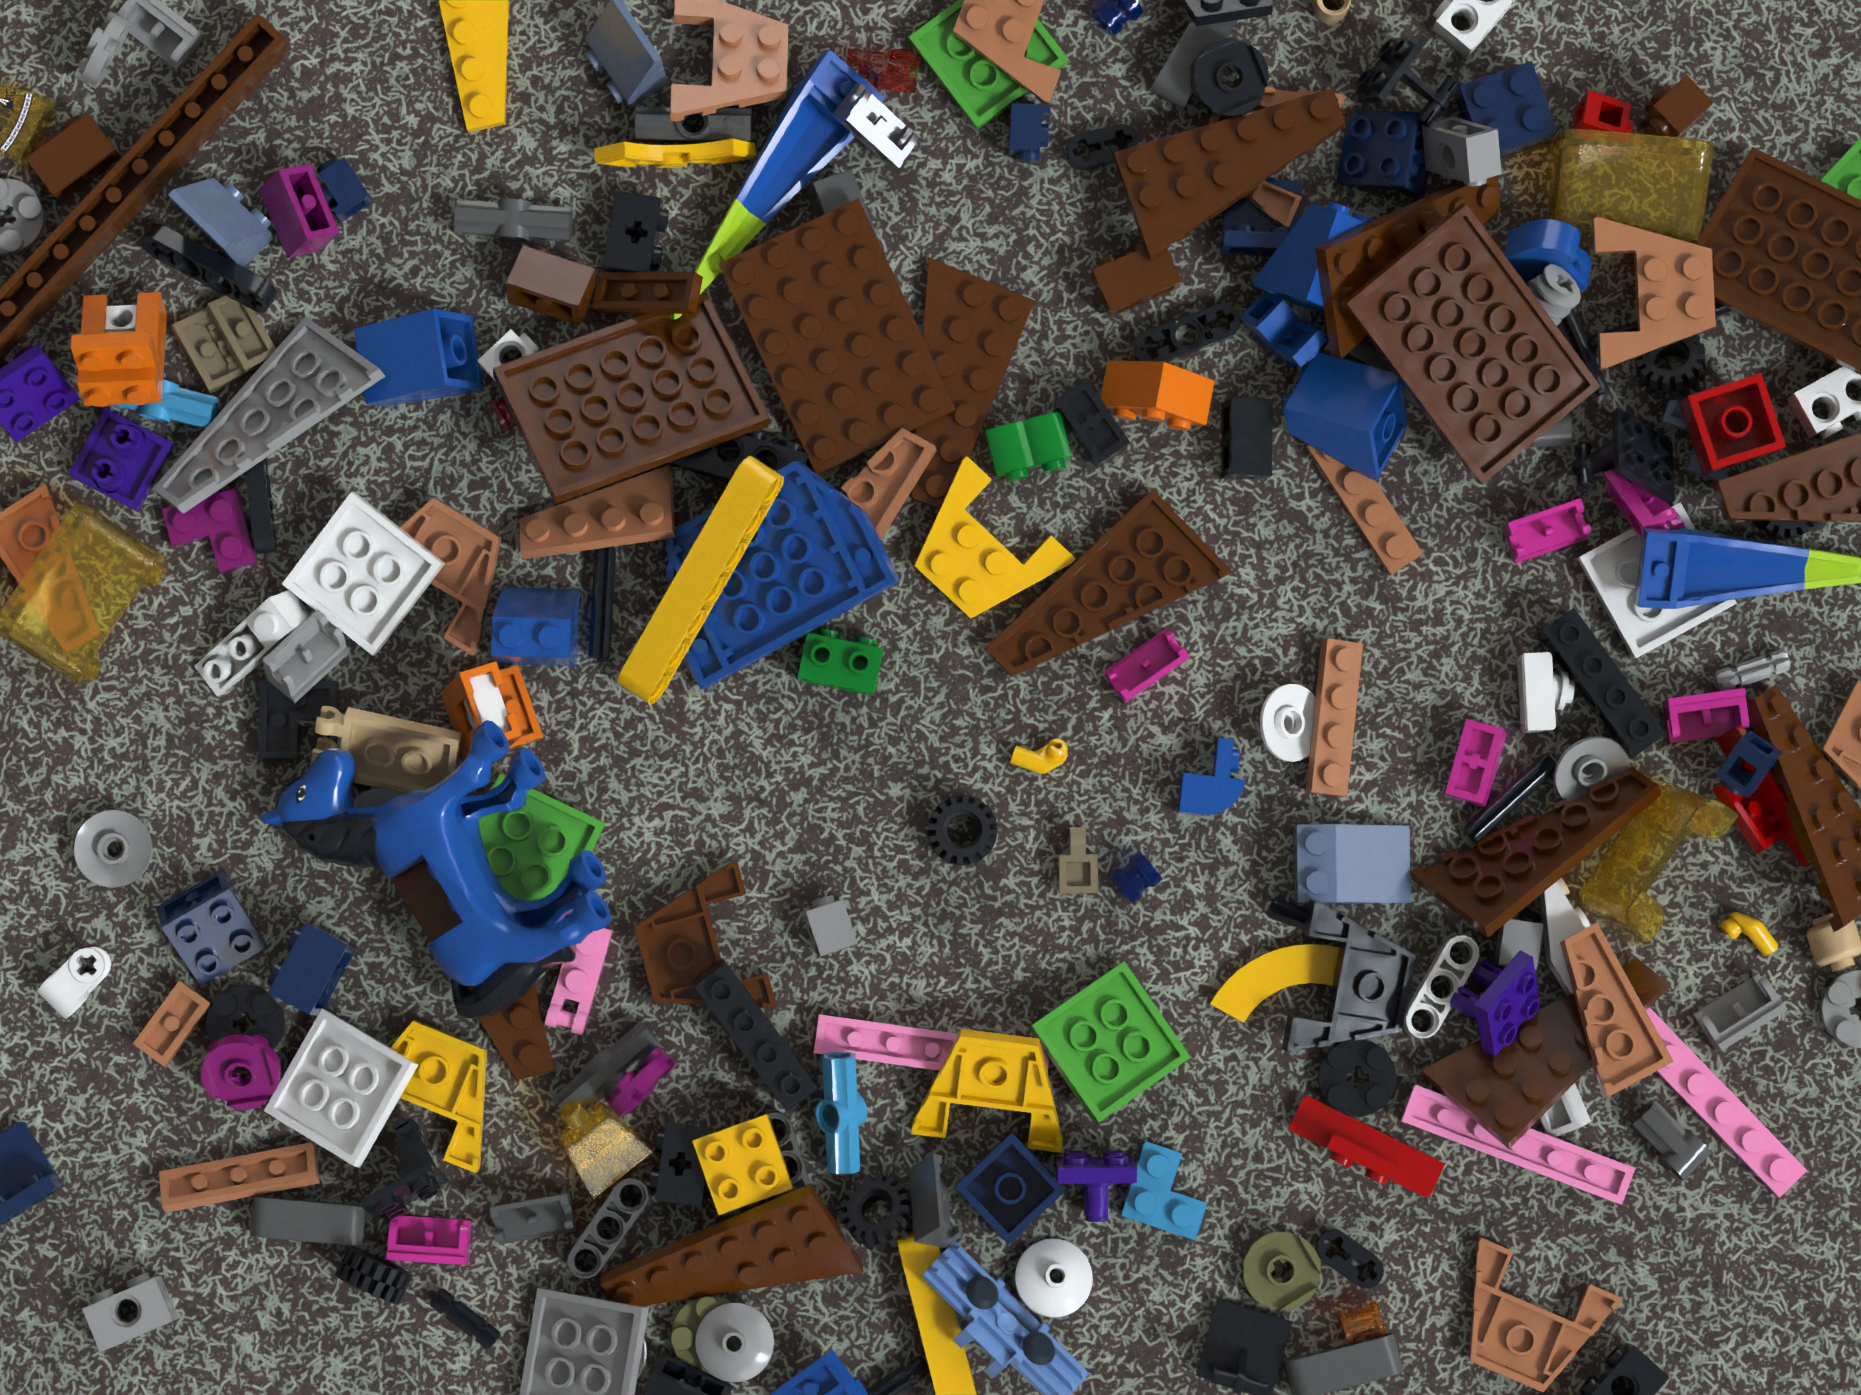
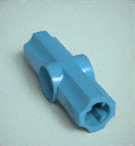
M163 380L162 402L144 405L117 404L110 406L135 411L139 416L163 423L175 421L206 429L218 414L219 398L183 389L176 383Z
M830 1052L823 1054L822 1058L824 1099L818 1102L815 1117L819 1128L826 1134L827 1173L852 1174L860 1171L859 1126L864 1124L867 1119V1105L862 1096L857 1093L856 1053Z

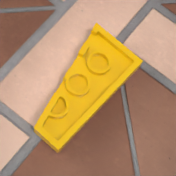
M439 0L468 133L506 125L509 0Z

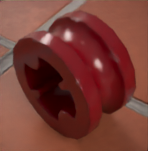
M503 395L498 401L489 400L505 431L509 430L510 424L515 422Z

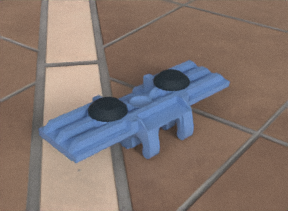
M956 1241L952 1242L951 1246L946 1248L922 1274L921 1277L968 1322L965 1328L952 1341L960 1348L967 1343L976 1341L993 1357L989 1365L984 1369V1372L991 1379L1010 1363L1041 1395H1071L1089 1375V1372L1048 1333L1050 1327L1045 1322L1041 1324L1004 1288L1005 1282L1000 1277L995 1281Z

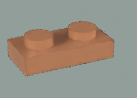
M179 980L136 1038L133 1045L163 1067H167L213 1003Z

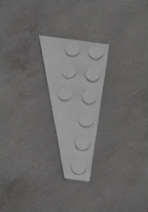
M305 316L152 489L184 514L383 379L385 374L380 368Z

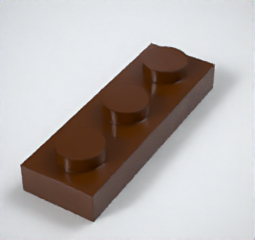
M599 271L592 308L600 313L696 314L703 277L696 272Z

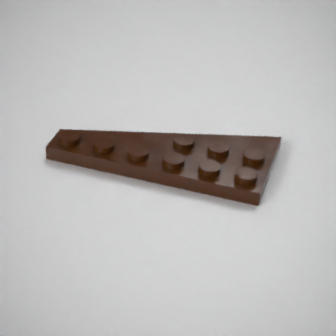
M1333 88L1114 152L1113 159L1149 262L1159 256L1161 251L1174 242L1178 243L1188 236L1189 232L1206 220L1210 221L1258 187V184L1274 174L1275 176L1286 168L1287 164L1303 153L1307 154L1343 129L1345 121Z
M1497 176L1487 178V183L1480 186H1465L1463 181L1457 182L1315 247L1332 357L1342 359L1366 336L1342 302L1461 203L1467 204L1480 223L1484 225L1501 208Z
M929 257L923 338L956 410L916 428V435L935 445L937 451L914 486L912 500L940 510L962 459L965 456L971 458L1035 300Z
M1861 432L1713 482L1712 486L1723 519L1861 522Z
M1152 489L993 640L985 650L1011 677H1014L1231 575L1233 571Z
M1631 767L1591 786L1589 793L1571 802L1565 798L1554 803V810L1537 818L1533 813L1484 836L1478 841L1477 846L1460 854H1457L1454 850L1443 855V862L1426 870L1423 866L1410 871L1415 883L1486 937H1490L1661 796L1659 785Z
M427 862L417 864L391 878L431 943L463 922L460 916L455 914L449 907L448 896L440 883L430 875L427 869ZM535 983L526 995L494 1016L478 1017L517 1080L556 1071ZM467 986V988L471 991L474 990V988L476 987Z

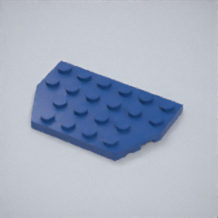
M794 461L776 471L784 477L783 486L685 655V659L700 689L709 688L901 582L867 512L800 461ZM715 506L675 528V538L666 539V553L669 558L666 567V581L669 582V586Z

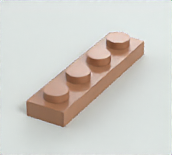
M1311 445L1306 446V449L1390 576L1423 555V552L1375 480L1369 479Z
M1330 638L1322 639L1306 793L1347 797L1363 643Z
M313 1142L159 1171L161 1203L165 1213L320 1183L316 1147Z

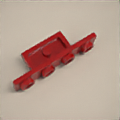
M1738 725L1721 735L1716 741L1728 757L1740 738L1747 732L1742 725ZM1745 761V766L1748 769L1755 770L1753 765ZM1773 768L1770 769L1757 790L1748 798L1744 795L1733 794L1722 783L1712 789L1756 854L1765 850L1782 837L1803 867L1810 865L1804 858L1784 807L1789 802L1782 784H1775L1771 771L1774 770Z
M1309 1096L1302 1098L1288 1127L1291 1132L1330 1150L1329 1159L1348 1168L1354 1162L1367 1169L1364 1176L1384 1186L1388 1180H1391L1425 1198L1430 1197L1444 1168L1443 1162Z

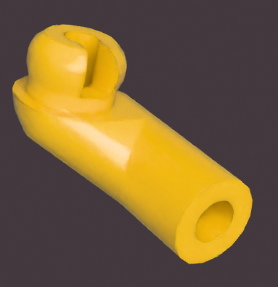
M1058 738L1050 740L1049 744L1036 752L1016 745L1010 763L1038 774H1046L1064 763L1068 756V747L1063 740Z
M1740 912L1728 914V919L1721 923V929L1726 936L1736 939L1740 933L1745 934L1763 956L1772 954L1779 946L1760 920Z

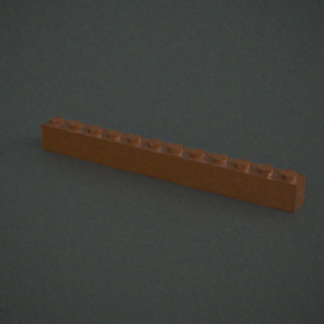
M256 13L0 288V362L292 50L286 38L261 15Z

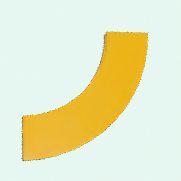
M734 138L685 145H648L624 141L594 148V158L598 164L634 168L635 164H656V168L687 167V163H711V165L750 160L756 157L755 143Z
M1306 944L1289 946L1268 952L1238 969L1221 986L1209 1004L1244 1023L1257 1005L1281 989L1308 983L1333 986L1339 947Z

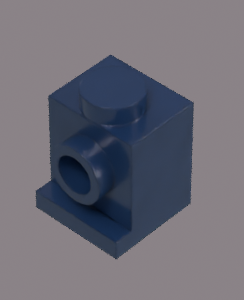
M1012 103L1009 156H1016L1017 162L1038 163L1040 147H1048L1049 124L1041 123L1042 120L1049 121L1050 105Z
M345 157L338 161L336 158L330 159L317 168V172L324 182L320 187L325 199L331 207L338 203V206L332 210L341 223L373 203Z
M1750 730L1740 738L1715 776L1723 781L1722 784L1727 790L1733 794L1744 795L1748 798L1757 790L1783 752ZM1745 761L1753 765L1755 770L1748 769L1745 766Z

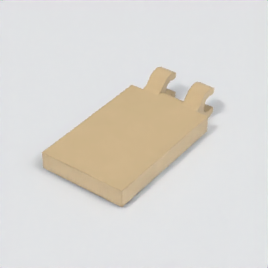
M322 706L321 715L316 719L315 732L320 735L337 736L338 739L336 744L331 739L318 738L317 747L312 751L311 764L323 751L329 748H338L354 756L357 768L354 783L376 788L392 789L403 794L413 790H426L457 769L462 732L348 707L345 715H343L334 707Z

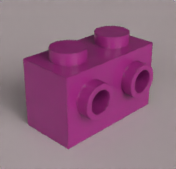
M311 163L280 169L259 188L287 258L319 252L339 234Z

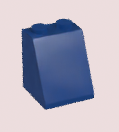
M1328 201L1327 207L1310 204L1256 276L1253 286L1301 307L1325 313L1315 247L1370 223L1374 219L1357 213H1353L1351 217L1349 216L1350 208Z
M429 309L354 329L356 338L354 350L380 368L385 374L383 379L362 392L367 405L388 407L484 391L481 367L477 361L479 355L472 315Z
M1319 352L1309 365H1305L1302 368L1295 390L1292 394L1289 393L1286 396L1282 407V413L1286 417L1288 433L1369 479L1376 481L1408 426L1403 384L1395 373Z
M502 587L492 616L491 656L501 665L577 667L580 590Z

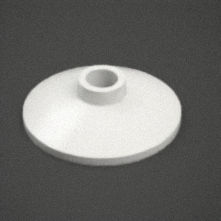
M1285 684L1277 687L1268 695L1261 709L1260 732L1263 742L1276 758L1283 761H1300L1310 754L1315 696L1301 685Z
M1045 1239L1031 1245L1022 1254L1016 1266L1015 1285L1019 1297L1029 1309L1042 1316L1054 1318L1073 1313L1085 1303L1092 1288V1269L1087 1257L1078 1247L1065 1240ZM1057 1269L1062 1273L1063 1279L1061 1283L1051 1281L1049 1276L1051 1270Z

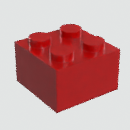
M1762 373L1687 396L1679 402L1703 476L1777 453L1786 447Z

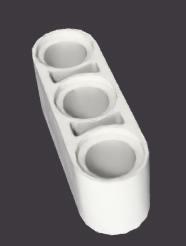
M1465 935L1454 936L1442 944L1406 1008L1403 1028L1411 1037L1429 1038L1439 1030L1451 1009L1450 1001L1455 992L1458 993L1460 986H1464L1478 961L1479 948L1472 938ZM1456 942L1463 943L1469 950L1468 960L1461 965L1455 963L1450 957V949ZM1437 976L1446 978L1450 984L1449 993L1444 998L1436 997L1431 991V982ZM1420 1009L1426 1011L1431 1018L1430 1027L1424 1032L1415 1030L1411 1023L1412 1015Z

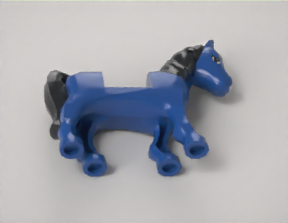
M486 720L473 731L469 755L446 778L426 790H413L398 795L380 806L354 808L352 788L357 769L354 756L338 748H329L317 756L304 775L295 778L280 788L275 808L260 817L261 821L281 826V830L294 840L300 850L314 856L319 861L355 868L373 867L382 870L387 879L426 860L430 875L440 883L448 896L449 907L463 921L428 945L443 973L451 978L452 998L458 1015L466 1018L494 1016L526 995L548 968L574 961L576 949L573 945L581 944L590 933L601 930L609 925L611 921L610 910L602 897L593 892L605 883L607 877L600 860L591 851L583 850L572 858L569 862L567 876L558 885L556 890L544 898L535 900L516 899L502 888L489 864L481 837L479 820L486 815L497 812L517 811L525 806L528 790L542 784L546 775L538 757L530 749L522 748L511 757L507 775L501 784L488 791L470 793L478 788L485 787L490 782L493 762L502 759L510 750L506 736L493 721ZM573 911L571 915L565 918L567 914ZM467 986H476L472 991L467 988Z

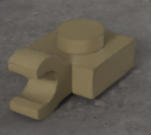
M1069 827L1070 855H1058L1059 894L1098 893V854H1086V827Z

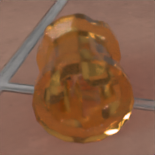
M1376 1300L1371 1301L1368 1307L1350 1312L1345 1310L1338 1311L1347 1344L1354 1343V1339L1378 1333L1379 1336L1386 1335L1383 1319Z

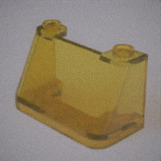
M1586 129L1561 130L1551 143L1546 219L1568 223L1581 231V235L1586 232H1592V219L1594 217H1601L1696 244L1702 234L1714 144L1710 141Z
M78 501L65 515L0 611V636L82 687L85 681L88 683L92 682L99 673L102 664L98 662L100 658L98 651L141 588L145 589L150 584L155 587L162 580L167 571V567L164 564L168 558L82 501Z
M1672 783L1658 784L1661 796L1622 827L1581 886L1578 897L1581 908L1634 947L1650 944L1664 922V912L1661 905L1646 894L1683 840H1687L1692 834H1697L1704 839L1722 837L1733 825L1739 814L1721 802Z

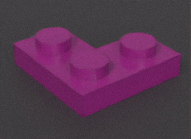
M237 488L213 494L184 514L173 506L162 509L171 546L177 547L210 538L218 571L221 574L258 564Z

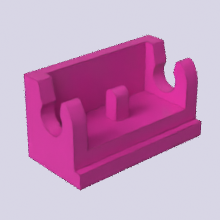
M1610 469L1604 473L1607 493L1641 540L1644 528L1673 530L1684 528V523L1678 517V513L1668 503L1614 470L1611 471Z
M1579 498L1507 523L1503 527V531L1515 564L1589 539L1587 535L1591 532L1590 524H1586L1583 518L1584 505L1582 499Z
M1165 628L1102 672L1124 704L1189 659V654L1183 647L1179 646L1171 630L1167 631Z
M1745 688L1669 698L1662 701L1668 744L1720 737L1738 725H1742L1746 730V727H1749V716Z
M1466 719L1445 791L1446 795L1458 801L1471 802L1478 807L1484 808L1487 806L1507 738V733L1504 729Z
M400 1215L390 1220L386 1260L466 1265L469 1263L472 1220Z

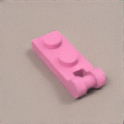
M603 928L593 931L581 944L573 945L576 949V958L571 963L562 964L552 1001L547 1012L546 1026L557 1028L560 1025L571 1028V1033L583 1035L613 933L612 930ZM565 998L579 1002L576 1013L562 1010Z

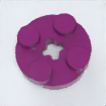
M237 1034L212 1042L209 1045L201 1068V1080L207 1093L214 1099H216V1096L227 1102L228 1107L238 1110L253 1109L264 1105L270 1099V1095L277 1089L281 1077L280 1060L275 1051L269 1047L268 1040L261 1035L248 1036ZM236 1066H242L249 1071L247 1078H241L239 1073H232L231 1070H234Z
M659 1047L641 1063L643 1066L635 1074L630 1071L614 1087L616 1090L606 1099L609 1108L619 1118H622L624 1114L630 1113L655 1090L654 1087L660 1081L658 1077L662 1076L665 1079L675 1068L677 1063Z

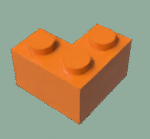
M1107 361L1100 399L1107 409L1114 411L1113 417L1136 421L1137 415H1142V418L1151 421L1164 422L1166 420L1168 421L1167 427L1189 431L1190 425H1207L1215 380L1166 362Z

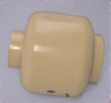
M1832 913L1812 920L1813 927L1807 930L1806 935L1816 964L1819 966L1830 965L1832 972L1855 965L1853 958L1861 954V939L1854 920L1845 927L1833 932L1829 919L1834 917Z

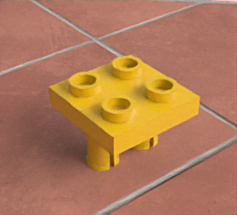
M768 1114L693 1140L718 1215L794 1188Z

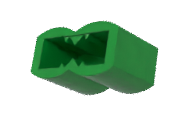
M1060 412L1049 413L985 430L997 479L1005 477L1006 483L1028 478L1027 471L1043 468L1044 473L1062 470L1066 468L1065 462L1072 460Z

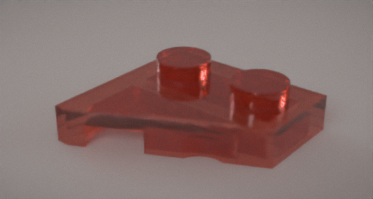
M848 48L846 64L850 67H859L858 74L862 78L869 80L870 84L876 89L916 93L921 56H914L912 51L906 49H892L890 53Z

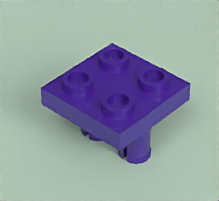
M38 344L34 347L28 346L24 348L26 351L24 354L21 351L18 352L15 360L0 368V424L15 442H18L80 400L76 391Z
M104 407L68 476L139 513L175 444Z
M1521 950L1504 969L1490 963L1487 959H1483L1480 962L1481 966L1478 965L1474 970L1473 980L1488 987L1487 990L1480 996L1466 987L1460 986L1458 993L1455 992L1450 1001L1452 1009L1458 1010L1477 1021L1482 1051L1493 1057H1496L1504 1046H1509L1513 1042L1518 1029L1526 1019H1531L1535 1016L1540 1006L1533 957Z
M1071 1150L1064 1151V1157H1055L1057 1183L1081 1184L1083 1186L1085 1221L1088 1222L1108 1221V1186L1118 1183H1137L1136 1163L1133 1157L1126 1156V1151L1107 1150L1103 1151V1157H1087V1151Z

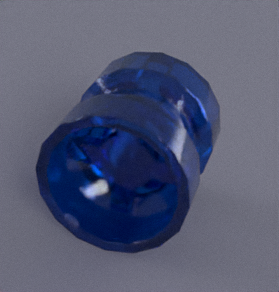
M1099 0L1090 7L1096 20L1111 37L1120 33L1125 23L1136 21L1144 14L1138 0Z
M1137 851L1129 858V863L1124 868H1116L1108 875L1132 905L1142 897V892L1147 887H1155L1163 880L1140 851Z

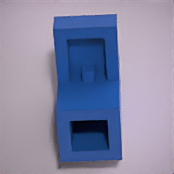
M1540 219L1509 230L1504 255L1516 272L1527 282L1535 279L1540 274H1544V268L1549 264H1555L1562 267L1573 277L1580 291L1588 287L1592 259L1584 250L1579 248L1581 231L1558 220Z
M1267 291L1240 316V320L1254 337L1290 368L1294 365L1302 367L1306 362L1311 361L1318 354L1319 348L1327 341V338L1319 329L1301 321L1283 299Z
M1218 738L1216 740L1212 776L1183 773L1181 775L1177 814L1213 816L1227 810L1237 801L1243 791L1245 780L1230 778L1231 772H1238L1240 749H1233L1234 739Z

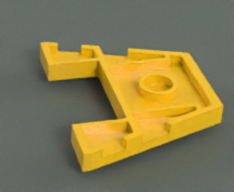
M965 456L958 467V471L913 566L971 619L1072 564L1076 558L1051 535L1023 564L965 510L992 480L968 456Z
M412 1021L390 1047L418 1064L400 1098L457 1121L456 1129L443 1160L477 1173L481 1163L487 1049L419 1021Z
M961 1029L912 1122L911 1134L946 1138L950 1103L1031 1113L1027 1149L1062 1153L1063 1137L1040 1039Z

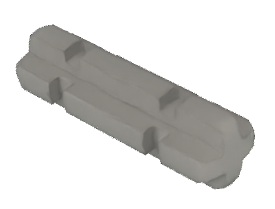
M1780 649L1769 653L1770 656L1767 658L1762 655L1735 664V668L1732 670L1730 667L1718 670L1714 676L1716 685L1720 691L1736 689L1735 685L1737 684L1742 687L1769 678L1772 672L1775 675L1786 672L1791 666L1788 654L1785 650Z

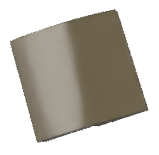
M227 296L208 303L206 309L172 324L171 327L175 338L207 394H211L261 367L276 350L256 312Z

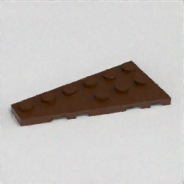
M1775 684L1747 703L1748 715L1755 733L1783 752L1775 762L1776 769L1771 771L1775 784H1782L1789 801L1784 807L1806 862L1815 867L1821 882L1816 885V889L1820 899L1827 898L1834 916L1829 919L1833 932H1836L1861 914V811L1834 772L1831 764L1826 760L1812 739L1808 730L1805 729L1791 708L1788 700Z
M1639 959L1622 967L1645 1010L1668 989V982ZM1574 993L1566 995L1539 1009L1533 1018L1526 1019L1518 1029L1513 1042L1509 1046H1504L1496 1057L1482 1051L1479 1040L1422 1069V1077L1510 1149L1593 1065Z
M808 1184L600 1274V1285L612 1301L647 1306L863 1272V1265L858 1254L813 1186Z

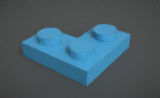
M1144 1141L1137 1163V1183L1130 1184L1121 1216L1196 1240L1207 1203L1170 1191L1183 1153Z

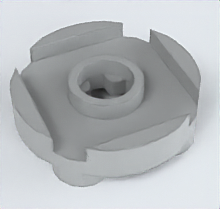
M110 11L101 28L98 27L92 35L87 46L91 51L88 58L84 57L74 77L97 89L109 72L107 68L114 56H117L130 30L131 25L129 24L131 22Z
M0 178V210L6 211L8 207H13L12 215L16 218L13 225L6 223L3 227L0 226V256H11L10 254H18L31 249L41 238L46 225L44 207L38 194L27 184L15 179Z
M1861 970L1849 971L1837 976L1826 988L1819 1006L1820 1018L1825 1030L1838 1042L1851 1048H1861V1021H1859L1858 1015H1851L1850 1007L1856 1004L1855 999L1861 997Z

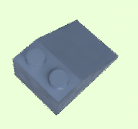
M610 0L585 37L589 50L584 54L596 72L603 69L610 79V82L605 85L615 101L620 103L624 100L629 109L666 86L668 82L661 57L622 0Z
M215 178L173 189L168 194L182 212L233 262L242 267H245L274 238L267 229L272 223L257 208L249 212L240 203L244 196L229 181L222 186Z
M1295 825L1293 827L1294 904H1309V900H1315L1322 904L1411 903L1409 825Z

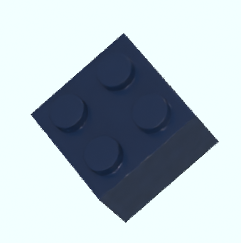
M1532 61L1462 84L1454 94L1463 120L1498 129L1500 159L1550 143L1558 133Z
M305 923L303 929L297 927L292 933L286 946L291 951L285 962H278L273 968L267 981L272 984L268 993L309 1015L318 1016L321 1009H324L357 947L317 925Z
M1012 1132L954 1185L1008 1245L1066 1191Z

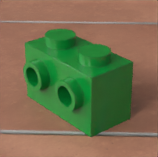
M817 628L816 634L807 633L797 677L798 681L874 697L884 653L883 648L876 647L877 640L855 636L854 642L838 639L839 632L823 628Z

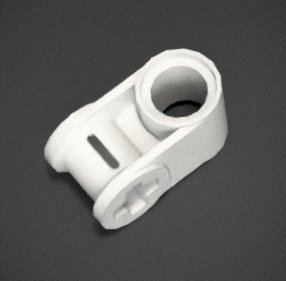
M99 947L79 949L45 980L37 990V993L63 1018L67 1019L87 1000L90 993L108 975L111 969L110 956ZM95 957L96 961L93 966L97 971L85 972L84 968L87 966V963L83 959Z

